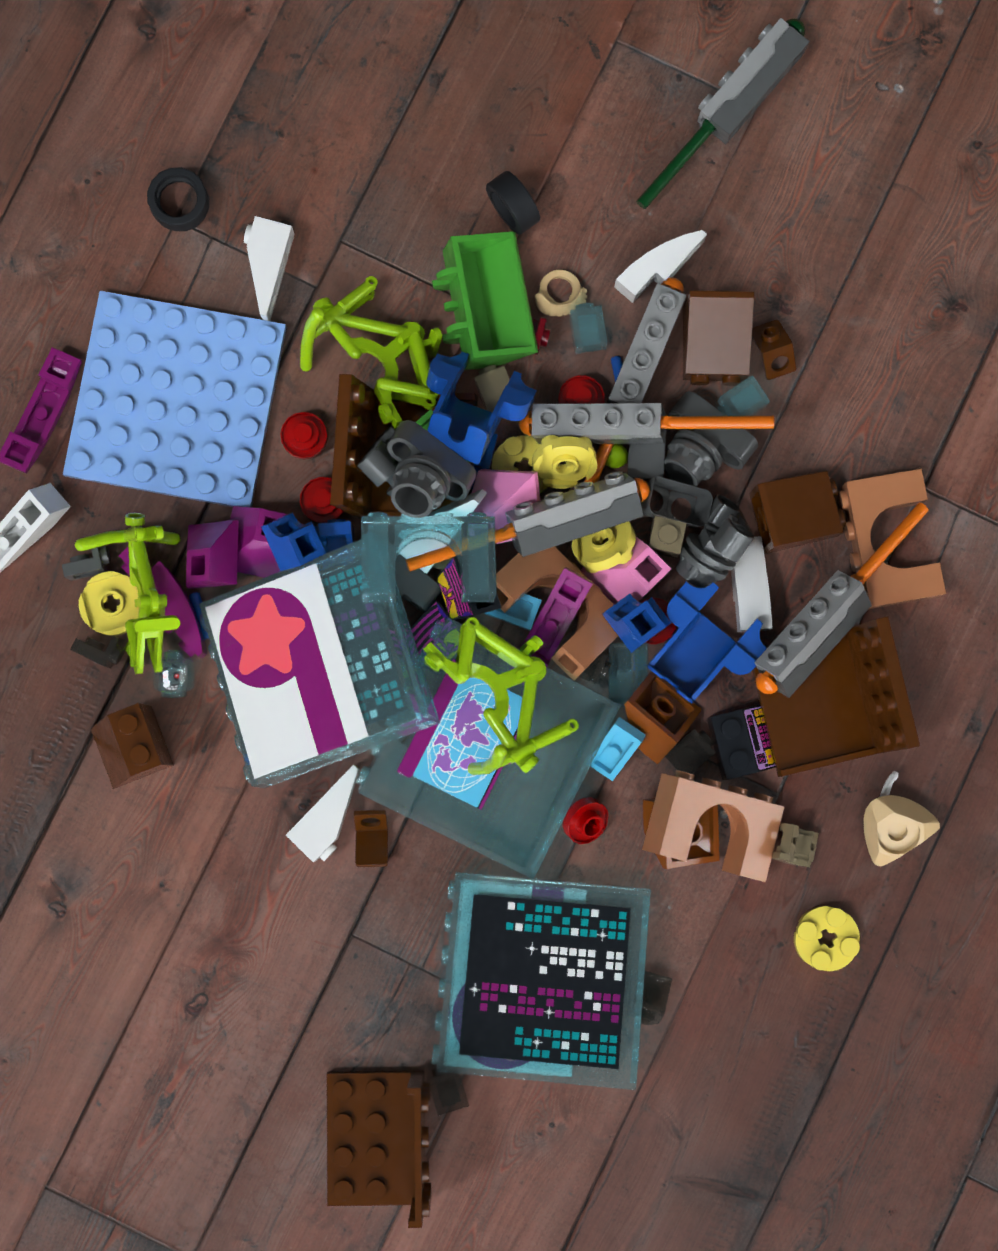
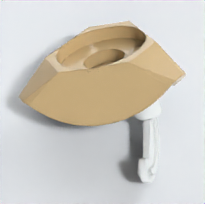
M896 771L889 775L882 788L880 797L869 803L864 814V835L867 848L873 863L880 867L906 854L940 829L939 821L926 808L910 799L889 795L893 782L898 778L899 773Z

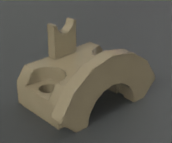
M781 823L779 830L783 831L781 844L777 846L776 852H773L772 859L810 868L811 862L814 860L819 833L799 829V826L795 824Z

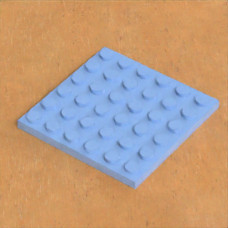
M100 291L63 475L75 479L224 506L252 507L287 329L286 324Z

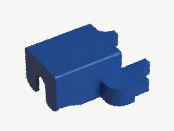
M461 352L453 357L437 354L430 363L426 384L431 391L441 396L431 415L428 432L464 460L479 464L501 419L504 418L510 421L524 419L534 401L537 390L526 386L521 379V373L514 371L493 412L460 401L455 396L456 384L467 365L469 354Z
M686 581L672 597L667 606V615L669 620L678 628L647 664V667L653 673L670 683L676 689V692L691 704L724 666L734 674H748L756 667L754 662L767 649L760 640V629L763 623L757 618L736 642L699 612L719 589V586L714 582L706 587L698 588Z

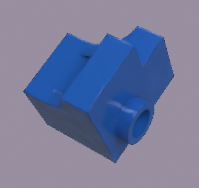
M293 513L284 515L261 526L280 571L301 566L326 554L313 523L301 524Z
M331 519L327 520V523H320L318 526H314L326 553L322 555V564L325 568L348 566L356 563L353 558L356 549L354 527L351 521Z
M628 594L602 614L631 653L671 624L652 597L640 603L631 594Z

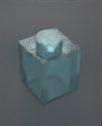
M593 303L576 305L575 310H570L569 314L575 354L605 350L608 341L602 305L594 306Z
M752 375L721 395L717 401L720 405L717 409L726 416H754L766 408L770 400Z

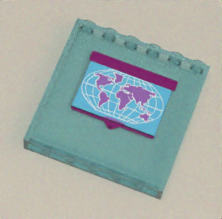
M445 617L443 622L436 621L429 637L434 639L432 644L447 659L456 662L460 626L462 624ZM475 642L472 663L486 666L498 675L514 669V667ZM422 649L414 665L419 668L414 679L408 678L403 686L409 710L387 718L385 725L389 726L385 737L379 736L370 752V754L374 755V758L369 768L363 766L355 783L360 785L358 792L389 809L534 879L621 705L546 667V675L537 685L529 738L541 734L569 719L577 720L579 724L578 730L537 750L534 754L539 758V761L526 774L516 763H509L490 774L471 775L468 772V765L472 762L486 761L492 756L494 748L502 744L483 716L486 708L494 709V693L489 685L480 679L469 678L465 683L457 684L442 668L439 671L433 670L426 663L424 657L427 653ZM525 682L507 689L509 708L503 722L515 740Z

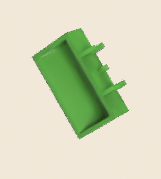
M515 232L451 236L443 249L446 269L436 274L437 280H432L433 289L440 291L450 290L452 301L444 303V310L446 312L454 311L456 323L446 328L447 334H442L443 342L446 344L460 343L461 352L469 354L465 370L481 369L491 365H496L497 367L538 353Z

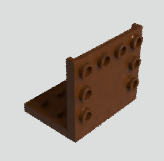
M339 374L330 505L359 519L419 521L420 518L406 516L395 508L391 496L386 493L387 489L391 486L387 481L377 487L357 466L376 439L392 423L384 424L378 412V406L381 403L371 387L352 374ZM455 393V396L460 401L478 407V395L475 393ZM438 395V398H436L435 407L441 395ZM392 400L402 421L416 422L429 411L421 405ZM471 487V489H470L468 495H470V494L472 493V487ZM445 498L441 505L436 509L432 510L431 512L438 510L455 501H451Z
M888 616L852 627L790 698L778 691L773 694H764L757 688L778 777L879 753L920 746ZM757 667L752 670L755 684L756 677L759 674Z
M425 1070L327 1072V1206L411 1205L408 1228H422L423 1218L430 1216L431 1183H426L429 1182V1161H425V1148H429V1127H425V1113L429 1112L431 1088L430 1082H425Z

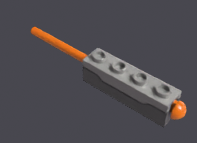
M670 277L661 284L657 283L607 403H642L686 298V295L683 294L684 286L679 279ZM600 444L596 453L597 470L592 478L589 480L585 479L584 482L595 483L599 481L614 444Z
M661 403L533 404L532 411H529L527 416L519 421V427L525 435L532 436L538 444H541L542 439L549 435H556L558 437H587L592 441V444H665V429H774L775 417L665 416L666 413Z
M612 472L607 474L604 480L595 483L582 482L577 484L574 490L565 493H549L544 496V500L535 503L523 502L513 507L514 510L505 512L509 524H506L503 528L405 559L406 565L410 572L511 538L514 548L522 557L643 517L641 502L648 498L650 488L648 483L641 478L633 479L627 473Z
M919 502L857 573L850 577L837 570L754 662L759 671L756 677V686L759 691L764 694H773L778 691L790 698L865 614L872 604L866 590H864L863 584L929 511L925 504Z

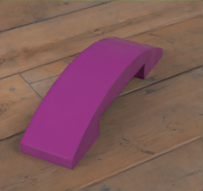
M53 347L51 348L38 374L40 381L14 433L9 432L0 451V463L27 474L44 449L65 408L82 363L80 359Z
M567 567L563 569L524 641L525 643L534 635L542 640L543 645L531 656L540 658L546 667L593 584L591 580Z

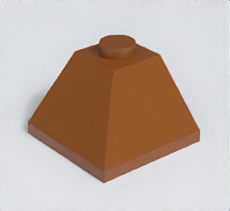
M652 671L624 704L628 723L646 734L638 749L656 764L679 742L702 710L694 702L692 704L676 692V689L670 683L659 678Z
M655 798L643 799V829L645 835ZM718 805L706 810L698 820L687 862L656 854L664 869L720 861Z

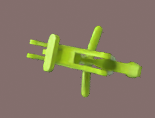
M369 276L365 282L346 295L335 306H333L330 298L327 297L319 299L314 303L313 310L305 323L302 335L300 368L305 372L311 370L314 340L325 331L331 332L352 359H359L362 353H368L378 358L385 370V377L377 379L374 387V393L381 403L378 406L379 416L384 424L391 422L394 429H396L398 424L402 422V419L392 400L421 405L428 410L435 407L436 398H438L439 394L431 391L426 384L430 367L428 358L436 357L442 340V333L438 327L431 329L428 339L423 340L425 331L417 322L397 325L350 315L367 301H371L374 298V290L377 288L378 280L373 276ZM342 326L396 338L384 347L375 341L363 337L351 338ZM407 349L418 385L398 381L399 369L396 359Z
M128 513L125 515V524L131 526V528L107 531L76 540L75 548L78 551H85L112 543L128 542L130 583L137 587L138 599H135V607H139V615L137 619H130L125 623L128 636L125 650L130 657V666L134 667L135 674H143L146 638L154 672H162L163 633L167 630L179 628L180 620L175 615L165 616L167 596L166 594H158L144 541L177 545L180 542V536L174 532L163 531L162 526L139 527L145 524V515L141 513Z
M475 617L468 618L460 626L456 662L447 659L432 642L423 648L427 653L424 659L433 670L439 671L442 668L457 684H463L469 678H476L488 684L494 693V709L486 708L483 716L502 744L494 748L492 756L486 761L470 763L468 765V772L471 775H486L509 763H516L526 774L539 761V758L534 754L537 750L569 736L578 730L579 724L577 720L569 719L541 734L529 738L537 685L546 675L545 663L540 658L532 657L531 655L540 649L543 642L538 636L534 635L519 650L479 623ZM475 642L514 667V669L498 675L486 666L472 663ZM525 682L515 740L503 722L509 708L507 689Z

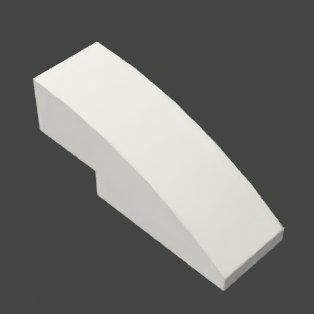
M700 230L685 234L652 249L632 263L616 279L614 287L634 303L653 280L661 284L668 278L674 277L704 243L707 233Z
M758 536L754 537L742 557L736 562V566L731 570L737 632H745L756 618L763 623L760 631L773 628L762 538Z

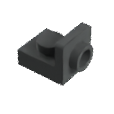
M107 545L91 549L92 558H89L88 554L71 557L70 563L62 564L64 577L73 581L108 572L107 564L111 563V558Z

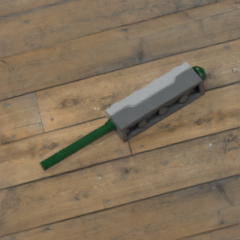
M780 18L774 26L768 24L758 37V40H760L759 44L754 49L748 47L739 58L738 63L741 65L734 73L729 70L718 83V86L721 88L713 96L709 93L698 107L701 111L697 121L702 126L637 199L636 202L641 208L646 209L711 134L726 145L804 55L810 41L804 37L805 26L800 20L789 19L785 22Z

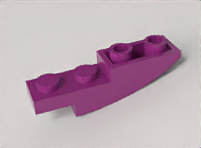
M127 547L119 557L125 562L121 568L130 576L129 548ZM158 561L151 570L158 594H166L167 596L165 616L175 615L180 620L179 628L165 632L170 634L174 631L181 639L178 645L190 657L196 654L203 659L207 655L206 643L190 599L177 578L162 562Z

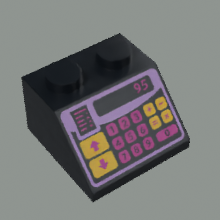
M761 705L707 718L722 780H729L776 767Z

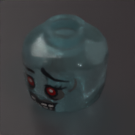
M181 650L164 651L162 672H154L153 669V687L156 691L161 692V697H185L187 692L192 690L195 685L194 661L189 657H183V651Z

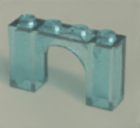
M372 512L368 516H361V602H395L396 559L403 548L421 539L440 541L450 547L456 554L460 564L461 602H494L496 597L495 516H487V514L482 512H472L467 514V516H454L453 513L439 512L434 514V516L412 518L401 514V516H388L384 512Z

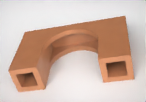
M922 469L847 481L841 486L842 491H838V501L840 508L846 511L848 522H846L844 532L847 541L852 542L853 553H850L852 571L858 572L875 552L871 544V528L880 513L891 509L914 506L919 502L924 503L928 500ZM883 562L863 584L864 590H866L872 604L869 609L936 598L946 594L940 562L911 568H896Z
M557 546L525 557L518 553L492 577V581L502 607L500 609L506 613L528 591L540 587L553 589L565 567L585 578L587 577L580 572L579 567L575 563L569 561L557 549ZM592 584L577 612L578 624L575 634L551 658L573 681L618 637L617 633L602 615L614 604L596 584Z
M676 770L674 776L662 773L642 850L687 862L698 820L706 810L719 804L726 811L731 826L730 839L722 871L766 882L784 806L773 804V797L755 792L753 798L746 796L748 790L729 785L728 790L720 789L722 782L702 778L701 783L695 782V775Z

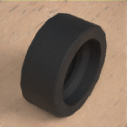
M175 167L159 172L151 181L147 191V203L155 219L164 228L172 231H188L197 227L205 219L209 210V195L201 178L193 171L182 167ZM175 182L189 184L197 195L195 208L189 214L182 217L168 215L160 205L162 191Z
M504 171L487 183L486 191L491 203L503 221L516 234L521 235L540 221V213L534 200L520 180L510 171Z

